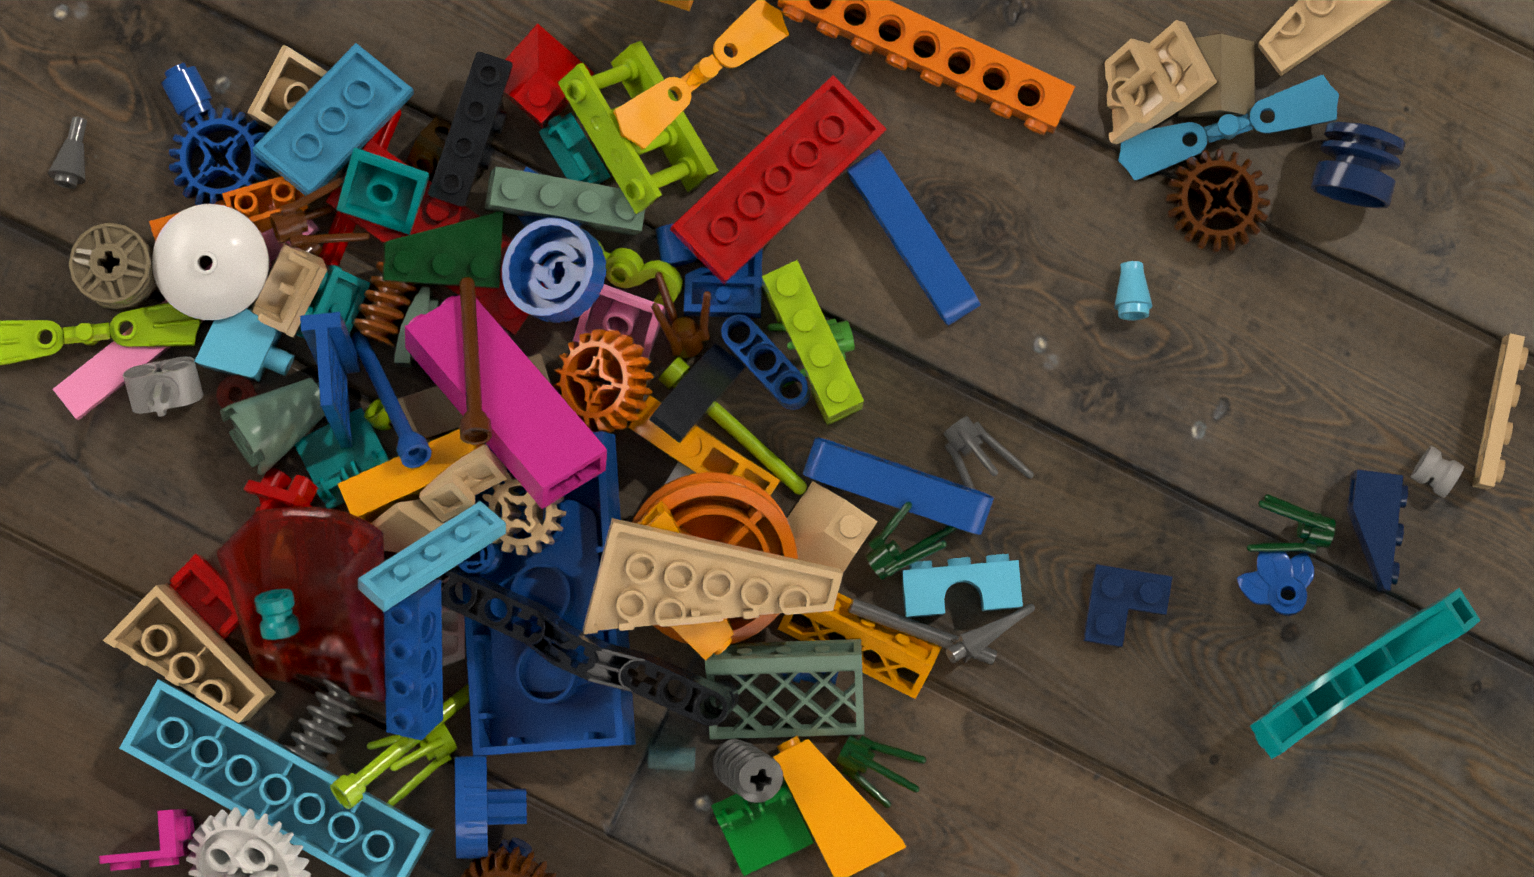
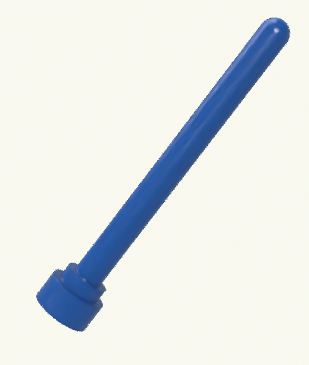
M360 332L354 333L352 342L399 437L396 451L402 464L408 468L422 466L430 459L432 453L425 437L413 432L368 338L360 334Z

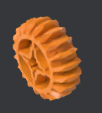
M595 329L592 330V334H579V342L572 341L568 343L570 354L563 353L559 355L564 362L563 368L554 369L558 375H561L560 382L552 386L556 390L562 391L561 397L592 432L604 431L612 433L615 429L623 430L627 428V421L634 422L639 419L636 409L648 407L643 400L644 395L653 393L649 387H646V381L651 380L655 376L652 373L645 372V368L652 361L646 357H641L644 348L641 345L633 344L634 339L631 336L621 334L617 330ZM595 377L604 378V380L612 382V385L596 381Z

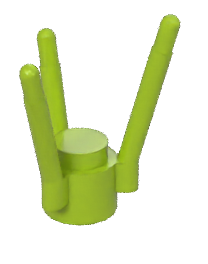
M444 723L419 743L421 748L390 766L392 771H396L423 756H426L428 761L436 758L388 800L387 803L391 806H394L408 795L439 766L452 760L450 753L458 750ZM392 735L369 742L367 748L372 750L392 745L402 736Z

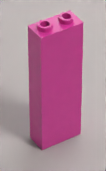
M460 295L447 298L439 307L427 314H420L414 317L405 326V348L463 416L467 412L461 303ZM476 298L482 409L487 414V417L490 418L492 426V438L486 444L541 509L606 471L607 449Z

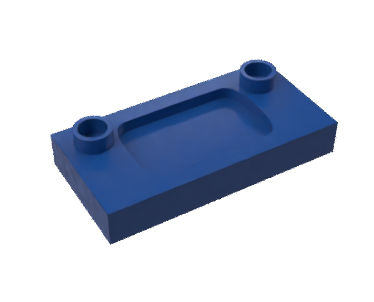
M604 431L593 432V434L607 449L606 471L563 496L564 500L557 504V509L566 511V516L557 517L556 523L563 527L562 532L552 531L550 534L555 543L550 545L540 542L542 546V552L533 553L528 546L526 556L517 555L516 547L511 553L503 551L502 563L495 572L488 575L476 574L546 606L563 620L583 631L611 519L621 520L616 440L614 434ZM493 487L476 494L475 504L481 501L489 507V502L485 501L482 496L483 494L493 495L495 493ZM524 487L514 489V492L519 493L521 496L527 493ZM502 505L500 508V518H502ZM518 505V509L522 513L518 519L527 520V516L524 513L527 507ZM546 507L543 508V520L546 517ZM524 529L518 534L513 535L517 539H525L532 536L531 533H527ZM462 583L463 601L467 602L471 599V589L467 584ZM492 599L490 606L493 614L497 617H505L507 614L506 604L501 599ZM464 616L473 756L636 745L632 692L590 682L552 665L525 643ZM516 616L512 623L514 624L521 618ZM536 616L526 620L532 624V632L542 628L537 625L538 618ZM598 630V633L590 634L608 643L629 648L628 630ZM579 646L574 650L578 653L576 660L579 662L589 658L584 655L585 647Z

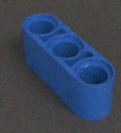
M741 314L732 315L727 318L722 325L721 333L729 350L783 407L796 410L805 406L809 401L811 393L808 382L803 374L750 318ZM738 326H745L750 329V336L743 343H735L730 339L731 332ZM767 353L774 355L776 363L772 369L761 371L756 368L757 359L761 355ZM791 381L799 382L802 385V391L798 397L787 399L782 396V389L786 383Z

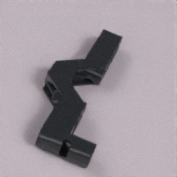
M459 566L453 567L436 578L442 581L450 576L446 583L441 582V589L443 588L441 591L442 606L525 643L552 665L587 681L633 692L707 726H714L723 722L738 704V690L729 681L716 680L712 682L655 655L614 645L590 634H583V631L570 625L546 606L474 573H467L460 569ZM458 582L467 584L471 589L472 595L469 601H462L457 597L455 587ZM492 599H501L506 604L507 614L505 617L501 618L493 614L490 606ZM516 616L521 618L514 624L512 623ZM534 616L538 618L537 625L542 627L536 632L531 631L532 624L526 621ZM579 646L585 647L584 655L589 657L582 662L576 660L578 653L574 651ZM640 665L646 667L645 674L650 676L646 677L643 681L637 679L638 672L634 670ZM664 673L665 677L660 681L657 689H655L654 685L658 682L656 678ZM670 680H679L685 685L687 691L685 698H675L670 694L668 689ZM710 696L718 698L722 703L723 709L714 707L710 702Z

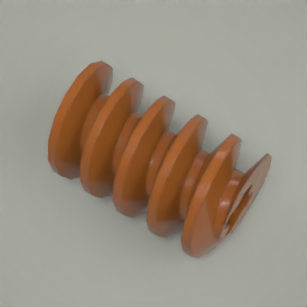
M377 262L376 268L381 273L383 271V262ZM371 276L370 282L378 290L365 291L364 296L372 304L359 305L358 310L366 319H353L352 324L360 331V334L395 348L396 345L387 336L388 334H399L400 329L393 322L394 320H404L406 316L399 307L410 306L412 303L405 293L418 292L419 288L414 283L382 281V276Z

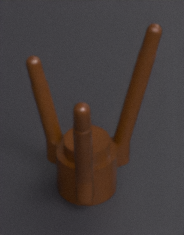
M338 178L293 203L280 206L281 211L270 214L271 226L277 242L280 244L289 241L291 247L313 243L369 240L370 235L368 233L302 234L308 231V220L334 211V208L327 205L305 213L300 208L344 184L343 178Z
M657 272L655 278L671 326L658 304H652L651 308L671 345L673 355L683 358L693 357L702 351L703 341L710 339L708 323L711 293L705 291L703 294L700 325L689 317L678 318L663 274Z

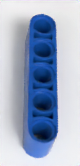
M878 149L846 169L855 188L944 323L949 326L981 306L973 289L884 154Z
M819 437L814 438L803 471V475L813 480L899 509L906 502H911L912 508L908 512L980 535L983 532L994 500L993 496L979 490Z

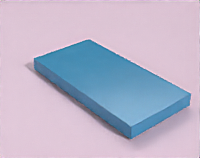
M355 43L253 147V154L306 196L326 185L350 161L354 147L361 149L414 95V89Z

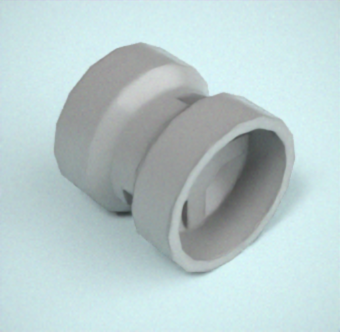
M1431 445L1420 458L1410 478L1419 484L1429 483L1435 494L1445 498L1459 479L1464 466L1455 460L1448 461L1443 459L1441 451Z

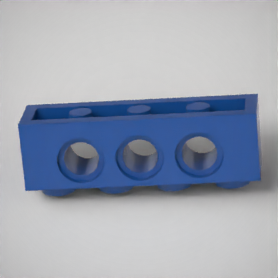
M437 579L384 612L386 732L417 740L425 738L443 720L441 580Z

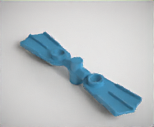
M1320 75L1256 102L1250 111V117L1249 114L1238 117L1226 114L1219 119L1218 123L1205 126L1204 128L1197 123L1186 122L1146 130L1121 142L1119 163L1129 172L1133 180L1137 181L1183 162L1191 156L1199 155L1206 148L1207 138L1209 143L1220 139H1233L1237 134L1253 130V127L1261 133L1270 134L1336 121L1339 93L1329 84L1324 75ZM1262 112H1273L1275 119L1271 123L1262 122L1260 119ZM1187 134H1193L1197 137V143L1194 146L1188 147L1184 145L1183 137Z

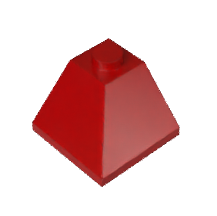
M537 24L505 59L512 63L513 68L503 95L539 127L544 129L549 126L547 124L548 121L558 116L569 104L558 82L575 66L583 62L543 27ZM585 65L590 75L594 76L595 73Z

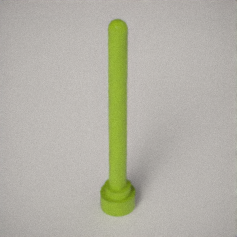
M678 357L658 380L669 390L672 387L675 388L689 372L690 366ZM717 402L708 415L795 494L801 495L807 490L805 481Z
M468 683L443 703V720L429 734L470 702ZM402 736L357 774L342 775L330 785L333 795L345 808L351 809L363 799L362 794L366 792V786L422 740Z

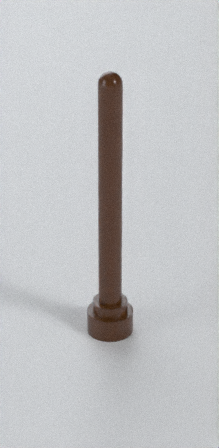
M464 277L461 279L459 286L467 412L464 413L459 423L460 439L467 444L478 445L486 443L492 438V426L490 418L487 417V414L482 409L475 282L470 277Z

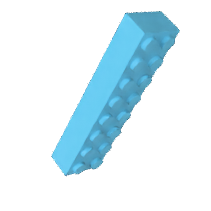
M158 679L119 747L226 808L233 810L234 807H237L242 816L249 809H253L255 819L258 820L264 814H268L269 825L273 826L280 821L282 823L280 833L284 835L292 832L294 834L290 840L291 844L302 845V850L351 877H409L435 829L368 792L362 794L363 799L351 809L345 808L335 798L330 789V785L339 776L321 766L310 763L287 747L249 726L237 723L165 680Z

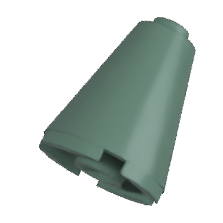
M311 378L227 405V407L220 410L223 422L231 419L234 429L229 431L232 440L252 468L258 465L257 473L259 475L269 471L325 416L320 403L319 381L315 383Z

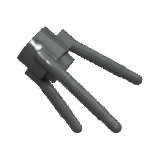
M968 416L957 421L943 433L949 441L944 447L953 458L964 486L975 489L959 453L960 451L964 456L973 452L992 476L998 474L996 467L980 448L983 444L982 440L1027 478L1031 479L1034 476L1030 469L989 435L979 422L973 424Z

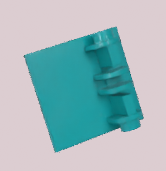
M362 407L350 413L352 447H340L330 424L304 436L295 444L314 484L319 488L317 494L323 500L328 511L345 502L338 483L389 461L371 424L364 417L365 412Z

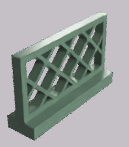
M861 639L735 643L729 645L719 655L713 653L705 660L707 680L714 682L717 675H731L740 682L736 687L738 695L747 688L760 699L748 713L737 704L733 711L742 719L734 727L709 726L710 739L865 734ZM855 671V682L844 692L830 681L837 672ZM798 673H810L818 680L806 693L791 682ZM760 674H771L779 681L767 694L752 683ZM823 686L838 697L826 710L811 699ZM784 687L799 698L787 712L772 700ZM854 692H855L856 702L853 701V700L850 698V696H851ZM710 696V702L716 707V697ZM720 703L716 708L723 709L722 703ZM845 703L856 712V723H839L831 715ZM804 704L819 715L812 724H800L792 716ZM767 705L780 718L773 725L763 726L754 717Z

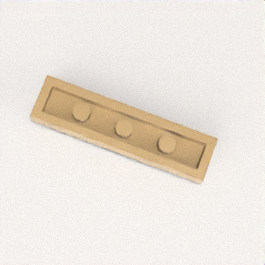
M1510 333L1502 338L1472 487L1488 490L1495 487V482L1500 483L1502 480L1505 460L1500 459L1503 444H1509L1513 430V423L1508 422L1510 408L1517 406L1521 386L1516 384L1518 370L1524 369L1528 357V348L1523 347L1525 336Z

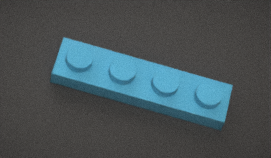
M479 501L359 577L358 589L385 612L505 535L506 523Z

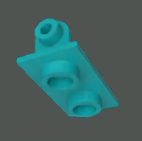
M571 112L564 117L560 115L548 121L547 124L549 126L538 132L567 179L600 184L611 177Z

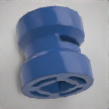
M491 543L473 554V559L470 556L459 563L458 566L467 573L491 574L502 563V548L500 544Z

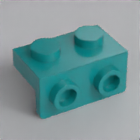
M326 265L327 272L305 315L340 312L350 334L353 327L352 321L356 319L359 313L358 307L363 303L364 293L369 289L371 283L343 271L342 268L336 265ZM300 323L299 329H298V332H297L296 335L299 336V337H301V338H304V336H303V334H302V332H301V323Z

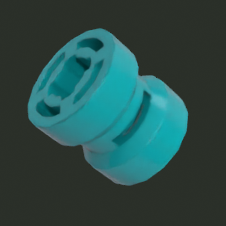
M274 589L263 592L255 597L256 611L263 618L259 626L261 636L264 639H283L299 632L298 617L292 613L295 600L291 590Z

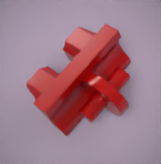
M271 468L266 472L261 483L248 480L243 490L257 495L260 500L261 506H258L255 510V516L258 517L257 520L260 528L266 532L275 533L289 523L290 516L314 522L319 512L310 503L319 488L310 479L300 475H296L291 483L292 479L278 469Z

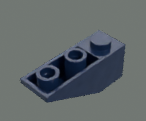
M1357 469L1351 472L1347 512L1378 592L1391 591V584H1397L1400 564L1394 561L1395 547H1400L1403 541L1404 524L1398 523L1400 508H1405L1407 504L1408 486L1403 485L1404 475Z

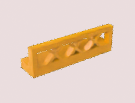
M840 593L837 594L833 611L802 614L810 618L814 627L804 628L791 621L794 614L784 615L778 630L800 641L830 640L827 633L832 632L845 636L846 640L861 639L862 651L871 649L878 653L883 661L872 663L866 660L862 653V672L916 699L942 648L925 640L848 613L852 599ZM906 667L918 673L919 676L915 684L900 677L896 669Z

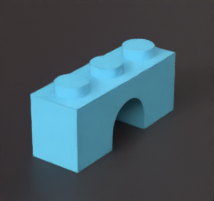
M1009 554L986 556V563L971 564L970 557L947 559L948 566L933 568L932 561H917L909 565V570H902L901 572L904 611L907 618L944 615L945 593L955 583H968L976 588L981 598L982 611L1023 607L1019 560L1009 561Z

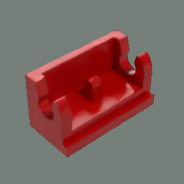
M197 553L170 580V586L224 640L255 610L202 555Z

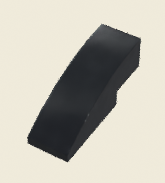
M715 343L678 383L649 420L677 442L681 443L733 386L746 366Z

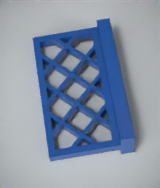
M340 312L300 316L301 332L318 366L322 410L340 447H352L347 373L360 372L359 356Z

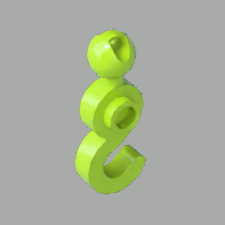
M598 241L606 260V278L610 283L621 288H631L641 285L651 278H655V274L661 272L674 303L683 285L681 275L675 267L660 260L644 264L636 252L627 248H617L610 254L604 251L602 244ZM659 291L653 302L665 307Z

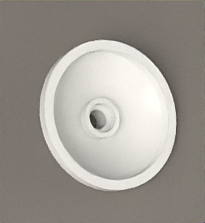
M202 204L179 212L162 228L154 245L152 268L160 292L175 309L196 319L220 320L242 312L257 299L267 280L269 254L261 232L247 216L224 205ZM204 255L211 257L213 265L209 270H204L200 266V259Z

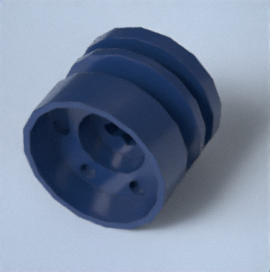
M1349 122L1328 123L1324 135L1330 140L1324 141L1320 149L1326 155L1334 158L1335 161H1319L1316 164L1310 188L1324 197L1339 202L1367 208H1388L1396 181L1381 172V170H1396L1400 167L1401 161L1394 155H1401L1406 144L1404 140L1392 133L1367 124Z

